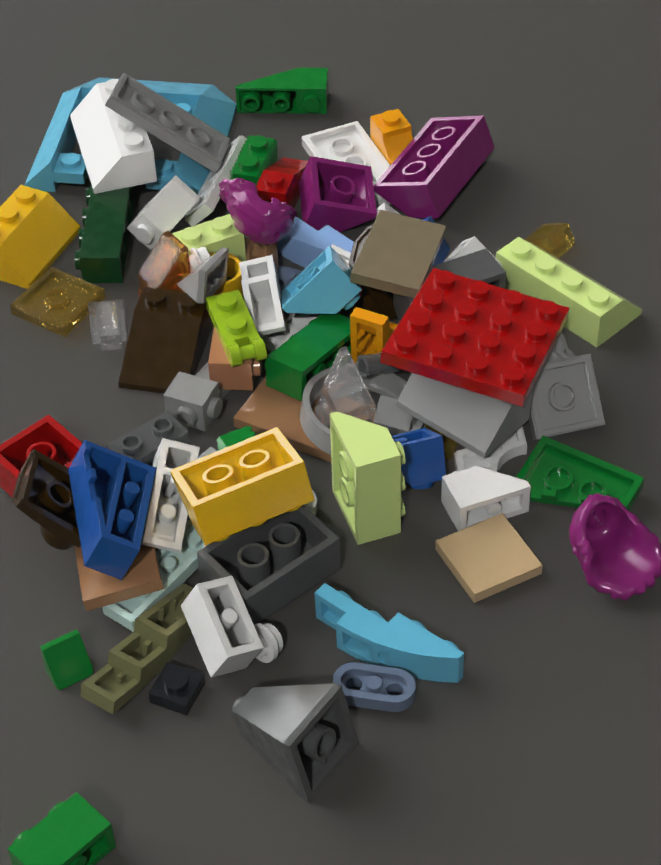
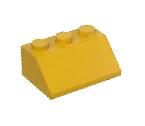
M20 185L0 206V281L30 290L79 234L80 225L48 192Z
M278 427L170 470L190 520L205 546L213 542L223 541L230 535L249 527L262 525L266 520L285 512L298 510L302 505L315 500L304 461Z

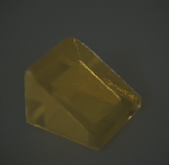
M565 222L542 224L526 238L527 241L541 247L557 258H560L575 245L570 227Z

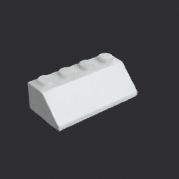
M119 79L97 83L70 114L72 126L94 194L157 182L154 151L147 131L105 106Z

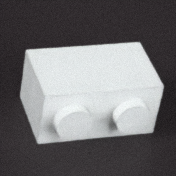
M233 576L196 584L181 604L182 611L211 678L246 669L264 648Z

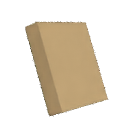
M503 513L435 541V550L474 603L542 574L543 565Z

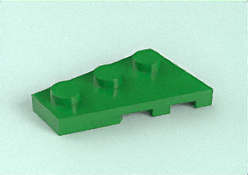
M544 435L516 476V478L526 480L530 484V502L576 508L585 501L588 495L599 493L618 498L629 511L644 487V477Z

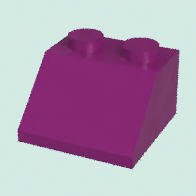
M310 156L299 181L302 221L318 231L329 225L338 232H342L376 217L377 210L371 166Z

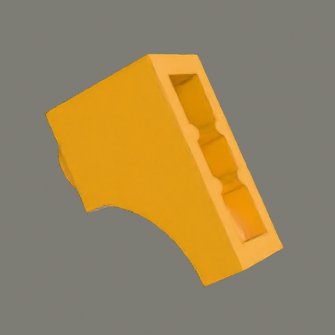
M399 109L388 110L381 114L370 116V138L390 165L413 140L411 124Z
M356 307L350 315L351 364H356L357 357L360 355L380 353L398 324L389 322L388 316Z

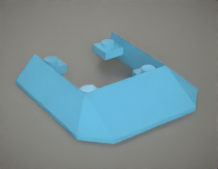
M98 77L62 94L24 186L46 192H56L59 183L85 184L88 173L82 154L71 153L77 138L70 114L97 83L107 82L115 78ZM137 80L229 137L237 112V104L214 85ZM180 153L178 161L155 159L157 182L145 185L146 189L161 190L176 175L198 194L211 170L185 154Z

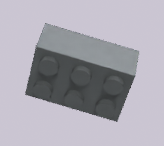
M304 505L298 510L285 512L268 519L262 525L249 527L232 534L223 541L213 542L197 552L201 583L233 576L253 624L260 623L341 569L340 538Z

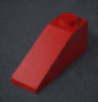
M283 157L264 169L256 185L259 197L269 202H272L271 198H276L280 202H286L287 205L295 208L300 197L299 181L308 161Z

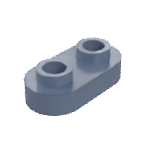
M351 662L340 666L333 675V683L342 686L348 706L400 712L408 709L415 700V680L409 672L403 669ZM357 687L359 688V690H352L349 688ZM391 693H398V694H400V695H389V694H391Z

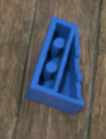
M84 440L68 469L84 566L122 580L140 551L156 468Z

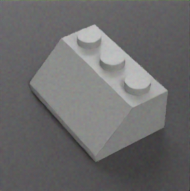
M412 373L396 401V406L485 459L529 420L533 388L523 407Z

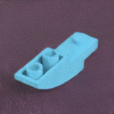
M326 583L315 592L316 618L336 630L338 649L367 664L403 669L409 672L415 679L458 683L463 678L464 652L460 651L453 642L443 640L428 631L419 621L410 620L398 612L387 622L378 612L369 611L353 601L344 591H337Z

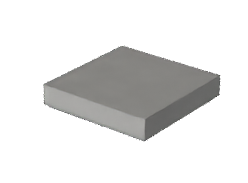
M591 353L545 363L533 386L529 415L533 440L541 439L543 435L551 437L606 425Z

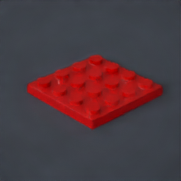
M433 268L382 349L380 363L523 407L568 319L570 308L552 301L528 296L515 290L487 284L481 280L453 274L447 270Z

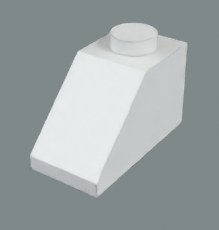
M175 175L143 207L126 229L137 240L152 250L185 216L200 197Z
M474 466L442 476L441 502L455 527L460 531L501 513L506 518L529 512L531 486L526 480L480 466Z

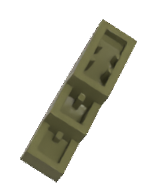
M185 583L181 584L135 619L134 632L109 650L108 663L81 684L80 697L113 715L139 693L192 636L181 604L193 590V587Z

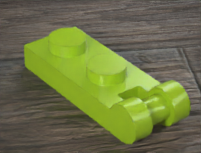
M240 290L205 297L206 308L231 367L242 365L243 361L254 358L255 361L267 359L265 343L258 334Z

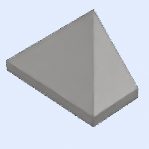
M222 247L177 283V285L194 301L204 304L206 302L205 297L212 296L227 280L229 248Z

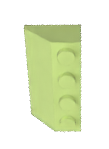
M517 237L496 252V259L506 271L505 289L515 290L528 296L569 307V315L564 327L595 347L600 346L642 313V309L523 238Z

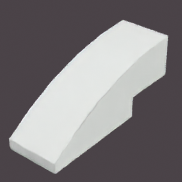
M269 255L239 262L244 301L259 336L285 331L286 324L284 310L281 305V290L273 256Z

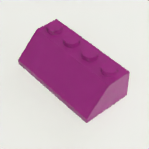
M484 115L431 118L374 184V191L409 217L427 218L431 216L432 219L439 218L495 148Z

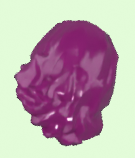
M226 178L219 183L221 188L219 196L227 204L226 206L231 218L234 220L235 228L255 244H276L292 231L297 212L293 207L287 205L286 202H280L276 198H271V203L262 200L257 193L255 183L243 178H235L233 180Z
M599 493L588 495L585 501L573 513L569 527L572 553L579 560L587 584L597 592L610 594L612 599L619 598L624 601L629 600L633 595L641 596L646 591V588L654 587L655 579L661 576V543L659 538L653 532H650L635 514L628 511L618 498Z

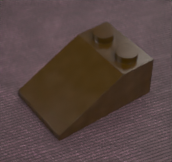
M144 287L132 317L118 381L119 388L165 393L179 371L195 376L213 328V322L206 308V302L204 304L197 303L183 291Z

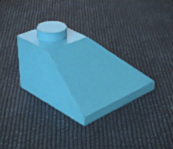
M329 245L281 291L282 309L286 313L337 314L342 308L348 310L359 300L360 295L358 293L362 290L361 285L350 282L351 270Z

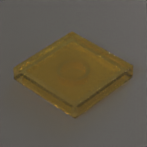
M51 267L10 305V309L13 315L66 337L106 298L105 289Z

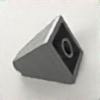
M335 683L253 687L246 695L240 696L232 708V716L236 720L240 733L301 799L310 803L359 744L342 686Z

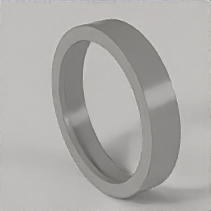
M356 364L327 368L313 376L305 386L299 414L301 427L312 443L331 455L330 429L321 423L312 411V406L317 399L331 391L348 388L369 390L383 396L398 399L407 381L393 373L361 378L357 372ZM412 416L410 431L423 428L424 423Z

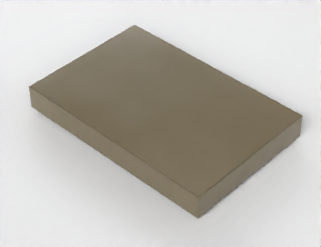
M380 210L351 271L350 282L415 298L428 277L445 236L446 226Z

